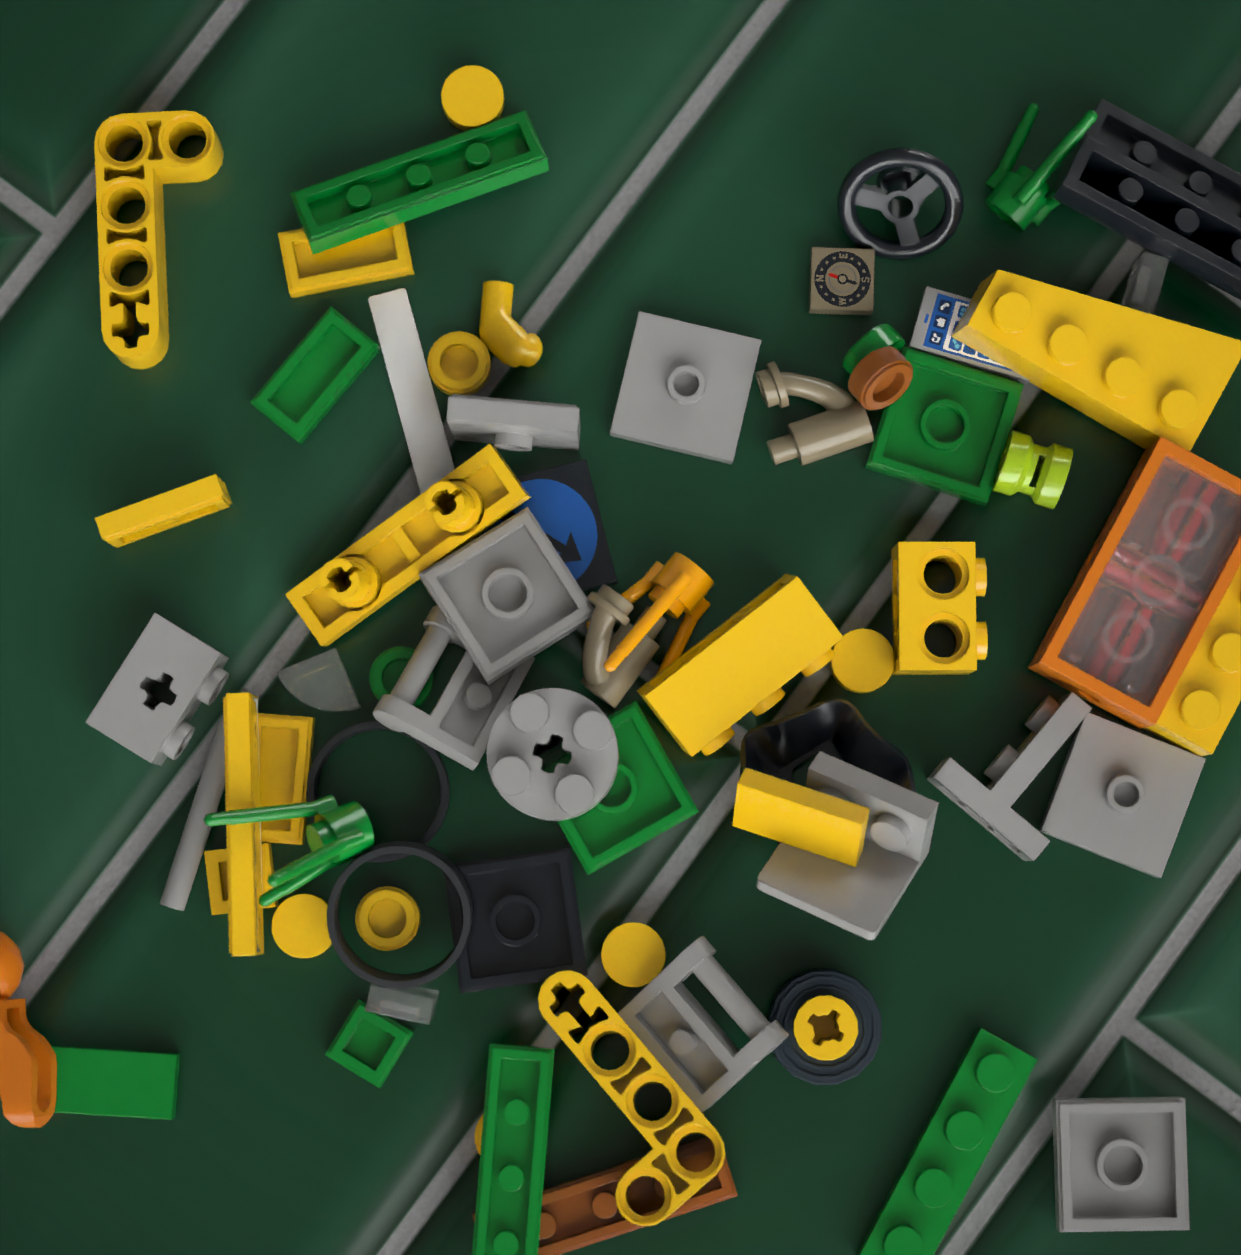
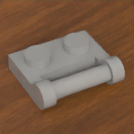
M433 606L423 622V627L426 630L390 695L384 694L381 696L373 710V716L387 728L398 732H405L473 771L487 749L492 726L500 713L513 701L535 657L530 658L488 685L467 651H465L429 715L413 706L447 644L455 643L465 649L438 606Z
M701 936L690 944L618 1012V1015L701 1113L715 1104L789 1036L777 1020H774L772 1023L768 1021L713 957L717 950L705 936ZM692 973H694L751 1040L741 1050H739L683 984Z

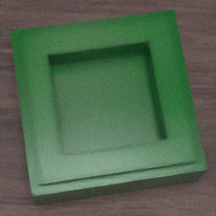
M360 998L325 1055L376 1087L381 1088L415 1031Z

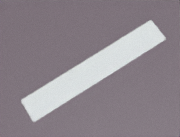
M405 288L371 296L368 298L418 486L422 494L455 468Z

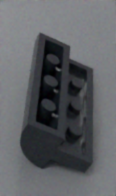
M1101 98L1094 108V111L1097 113L1096 121L1076 144L1070 158L1061 169L1055 181L1050 197L1241 300V174Z

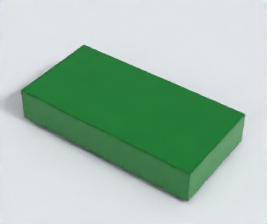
M330 306L250 403L301 445L380 352L381 348Z
M51 1045L57 1060V1095L54 1113L163 1120L175 1118L180 1053Z

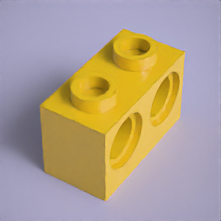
M898 542L891 549L892 648L895 655L893 675H969L977 670V660L986 659L988 648L986 622H976V596H985L987 587L985 558H976L975 542ZM940 561L951 567L955 574V586L952 592L937 593L927 586L924 580V568L927 563ZM942 624L954 633L956 648L950 657H937L927 649L924 635L929 625Z

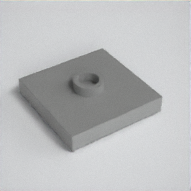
M639 311L610 436L732 465L762 340Z
M456 394L448 397L446 419L454 440L494 443L495 448L509 451H531L532 447L579 451L581 431L580 409L576 405Z
M528 507L419 574L420 580L488 685L588 623L594 610Z
M1088 713L1077 727L1038 831L1145 874L1161 878L1206 758Z
M1185 1098L1052 1099L1055 1218L1057 1231L1190 1230Z

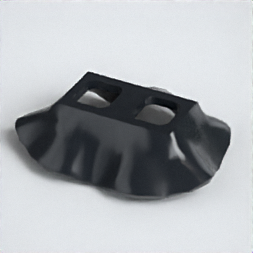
M843 699L821 701L777 721L751 728L745 734L741 743L739 779L744 769L748 768L795 783L792 779L793 769L821 751L917 793L909 759L901 750L874 730L852 703Z

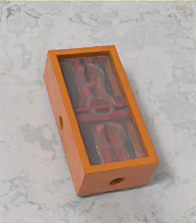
M1162 436L1149 445L1142 454L1028 669L1138 729L1154 726L1241 565V479Z

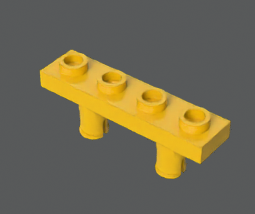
M488 444L342 553L328 561L323 567L285 595L321 646L327 647L419 580L421 572L471 542L531 497L494 445Z

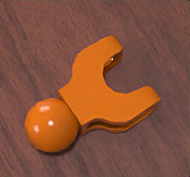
M0 931V1097L3 1114L11 1124L18 1127L41 1128L51 1119L55 1111L57 1095L56 1054L46 1038L33 1029L27 1020L26 998L10 999L21 984L24 962L19 946L7 934Z

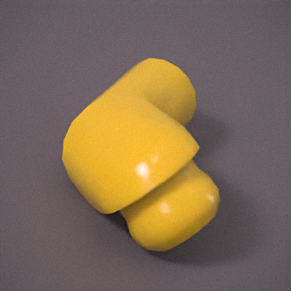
M503 281L483 282L479 325L481 341L505 365L514 368L520 365L524 367L535 365L542 355V342L536 334H527L525 329L511 317L514 285Z

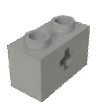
M154 613L85 723L152 764L162 766L167 756L176 760L193 736L195 727L188 723L201 702L208 706L211 705L226 684L229 673L223 670V667L229 658L169 620ZM173 678L170 690L177 695L175 702L172 705L160 702L154 708L158 697L151 692L152 686L156 681L167 684Z

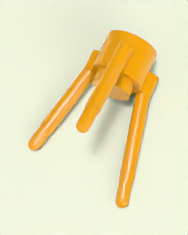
M675 552L665 565L656 561L642 579L621 594L632 604L652 589L648 597L653 604L604 662V669L608 672L614 671L664 613L674 619H678L683 612L685 616L656 675L678 659L698 620L711 606L704 598L714 585L710 576L697 564L678 552Z

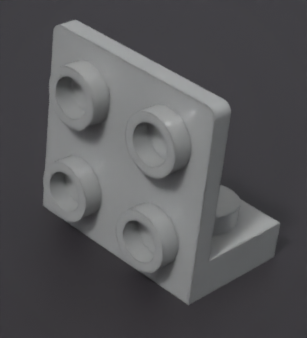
M820 751L808 768L806 787L870 808L863 851L857 865L853 867L780 842L759 873L757 888L867 940H874L929 853L938 802Z

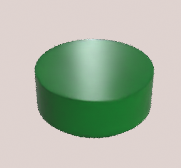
M880 324L868 331L850 348L843 359V368L851 375L857 364L871 352L887 346L895 347L901 351L905 340L890 324Z
M406 646L392 647L382 652L375 659L370 669L369 682L371 690L378 700L384 694L390 695L415 649ZM433 671L413 705L416 708L422 705L432 693L434 687Z

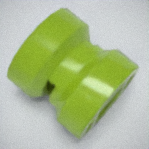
M1011 430L992 490L1009 496L1020 492L1031 496L1034 504L1053 510L1061 496L1070 470L1073 449L1055 443L1048 447L1034 444L1030 435ZM1039 455H1041L1040 461H1039V463H1038V466H1037V469H1036V472H1035V468H1036V465H1037V462H1038ZM1034 472H1035V475H1034V478H1033V482H1032V486H1029V485H1030V482H1031V480H1032L1033 474H1034Z

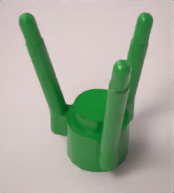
M1036 103L1029 104L998 167L984 183L992 190L991 194L984 201L988 208L1006 224L1019 232H1023L1030 223L1038 227L1047 215L1061 204L1052 199L1050 195L1046 198L1044 197L1050 190L1046 180L1096 121L1097 113L1094 110H1089L1082 116L1035 172L1021 165L1014 173L1012 172L1014 164L1039 112V106Z
M332 794L312 802L229 810L226 812L209 813L204 817V822L207 826H219L314 816V823L306 827L307 841L312 852L293 861L268 877V884L273 888L259 897V904L264 907L269 906L283 896H287L325 871L350 861V857L369 850L374 845L372 825L362 806L356 801L338 806Z

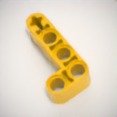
M181 110L118 114L102 122L95 135L94 152L101 331L104 342L112 353L122 363L134 369L143 370L154 367L163 360L169 346L163 184L196 183L208 180L218 172L223 163L224 152L222 144L213 126L206 117L194 111ZM197 135L206 138V145L203 151L196 157L187 159L176 155L177 147L186 137ZM132 138L143 141L141 152L133 160L121 162L114 159L115 150L123 141ZM134 199L145 202V211L136 222L130 224L117 222V213L121 205ZM134 261L147 263V275L142 282L131 287L120 285L119 276L124 266ZM126 306L136 307L137 320L148 332V335L138 337L137 347L131 348L123 339V337L131 336L134 333V315Z
M570 970L557 972L548 977L541 986L538 996L539 1010L548 1024L653 1147L647 1155L620 1179L615 1195L619 1211L629 1222L639 1226L657 1225L667 1219L717 1175L723 1167L725 1159L724 1142L717 1130L590 980L581 973ZM563 987L571 993L578 991L580 988L585 991V994L579 999V1003L593 1021H595L600 1011H603L608 1016L607 1020L590 1027L578 1044L572 1036L584 1029L570 1013L564 1012L557 1017L553 1012L560 1004L555 994ZM609 1034L622 1036L629 1044L627 1061L623 1066L615 1070L600 1068L593 1057V1050L597 1041ZM656 1083L663 1085L669 1090L672 1096V1105L665 1117L660 1120L649 1121L643 1119L637 1113L635 1099L641 1088L648 1084ZM698 1133L705 1135L712 1141L715 1146V1157L709 1168L701 1172H691L681 1166L677 1157V1149L683 1138L690 1134ZM649 1176L661 1183L665 1192V1200L658 1212L650 1216H643L637 1214L628 1203V1191L635 1180L640 1177Z

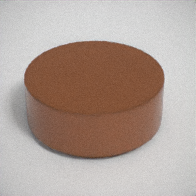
M895 347L879 348L864 357L854 368L848 381L849 392L867 410L885 408L898 400L907 390L912 380L913 367Z

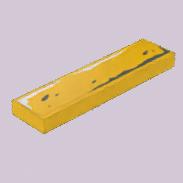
M249 692L226 693V697H223L226 811L261 807L258 697ZM261 822L226 825L229 953H232V957L264 954L263 906L259 904V897L263 894Z

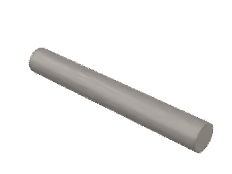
M219 721L159 903L180 911L185 910L212 827L205 824L204 817L209 813L217 812L225 788L223 721Z

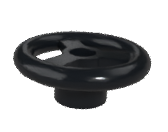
M912 148L885 149L863 158L847 173L837 198L838 216L849 238L861 249H875V256L894 260L918 258L940 248L957 230L964 210V196L961 185L949 166L930 153ZM879 172L876 178V185L864 184L871 176ZM940 186L945 199L943 216L930 232L920 237L915 217L925 198ZM904 196L907 197V199L899 200L894 199V197ZM856 205L882 211L889 221L895 223L899 241L887 240L870 232L860 221Z

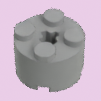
M544 688L518 696L496 719L487 743L488 770L498 792L517 810L541 820L563 821L588 812L607 795L614 783L618 770L619 751L610 721L594 702L571 690ZM553 738L563 739V750L571 754L569 764H557L554 773L545 772V762L536 756L538 747H549Z

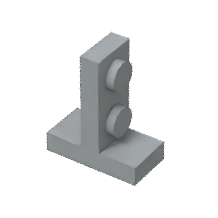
M1073 692L1061 696L1058 701L1054 700L1050 695L1047 696L1025 722L1024 725L1032 732L1020 747L1015 750L1008 744L987 767L984 774L991 779V782L986 787L951 757L943 759L928 776L927 780L1023 861H1034L1049 844L1050 840L1016 813L1011 806L1092 708Z

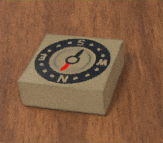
M812 247L810 252L809 313L871 316L874 301L875 249Z

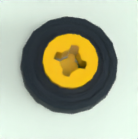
M810 969L790 978L775 993L766 1015L770 1023L777 1020L789 1034L772 1051L776 1060L793 1077L814 1085H837L858 1076L874 1059L882 1039L881 1013L873 994L857 978L835 969Z

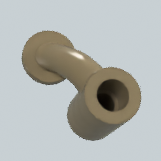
M775 361L766 363V369L755 373L760 393L767 408L779 405L780 408L789 406L788 395H793L818 403L826 410L787 424L789 434L767 441L769 454L774 465L797 458L800 465L803 466L874 441L872 427L865 408L838 385L815 377L791 372H780Z
M603 584L597 593L591 591L587 597L588 601L595 608L591 615L582 651L583 677L579 683L609 706L616 708L660 648L654 639L667 623V620L661 616L619 666L612 672L606 671L604 669V662L650 607L647 606L632 625L629 623L630 619L627 616L634 606L619 593ZM615 622H617L621 626L611 638Z

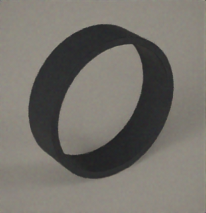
M370 721L350 726L333 736L319 751L310 768L306 789L307 802L318 799V783L321 771L329 756L339 745L363 732L394 730L387 728L379 721ZM398 732L411 737L428 752L439 774L441 786L439 808L430 828L417 841L427 845L441 828L448 811L450 784L447 770L435 749L405 732ZM311 816V819L314 823L315 818L314 816ZM392 853L372 858L366 862H393L409 857L411 854ZM359 854L354 855L350 858L355 859Z
M413 841L385 842L359 854L345 868L336 881L327 907L329 936L336 953L343 963L356 975L370 983L397 989L426 984L447 971L457 960L466 944L473 917L471 893L464 876L457 866L438 850ZM385 854H411L432 862L446 873L459 893L463 908L461 936L448 956L427 970L412 974H393L378 970L360 959L350 948L343 936L339 922L338 907L340 894L348 876L366 861Z

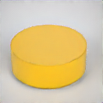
M476 65L464 66L452 72L443 84L441 92L443 110L447 119L456 128L468 131L500 119L504 109L503 88L497 76L490 70Z
M463 331L447 333L432 345L428 354L427 365L431 379L436 387L447 395H473L484 387L490 377L491 359L488 349L477 336Z
M855 629L843 635L844 638L833 646L832 650L835 652V656L830 661V669L837 683L844 689L854 693H869L883 686L891 677L895 666V655L889 641L882 634L871 629Z
M384 886L370 891L362 898L356 910L355 923L360 937L369 946L378 950L391 951L404 947L414 939L420 928L421 913L418 903L410 893L398 887Z
M298 894L284 900L276 909L271 925L272 935L278 947L286 954L302 959L312 958L325 952L332 945L327 927L328 902L313 894Z
M628 922L615 927L607 935L602 945L601 959L606 973L611 979L623 986L640 987L650 983L662 971L665 963L666 954L662 939L655 930L642 923Z

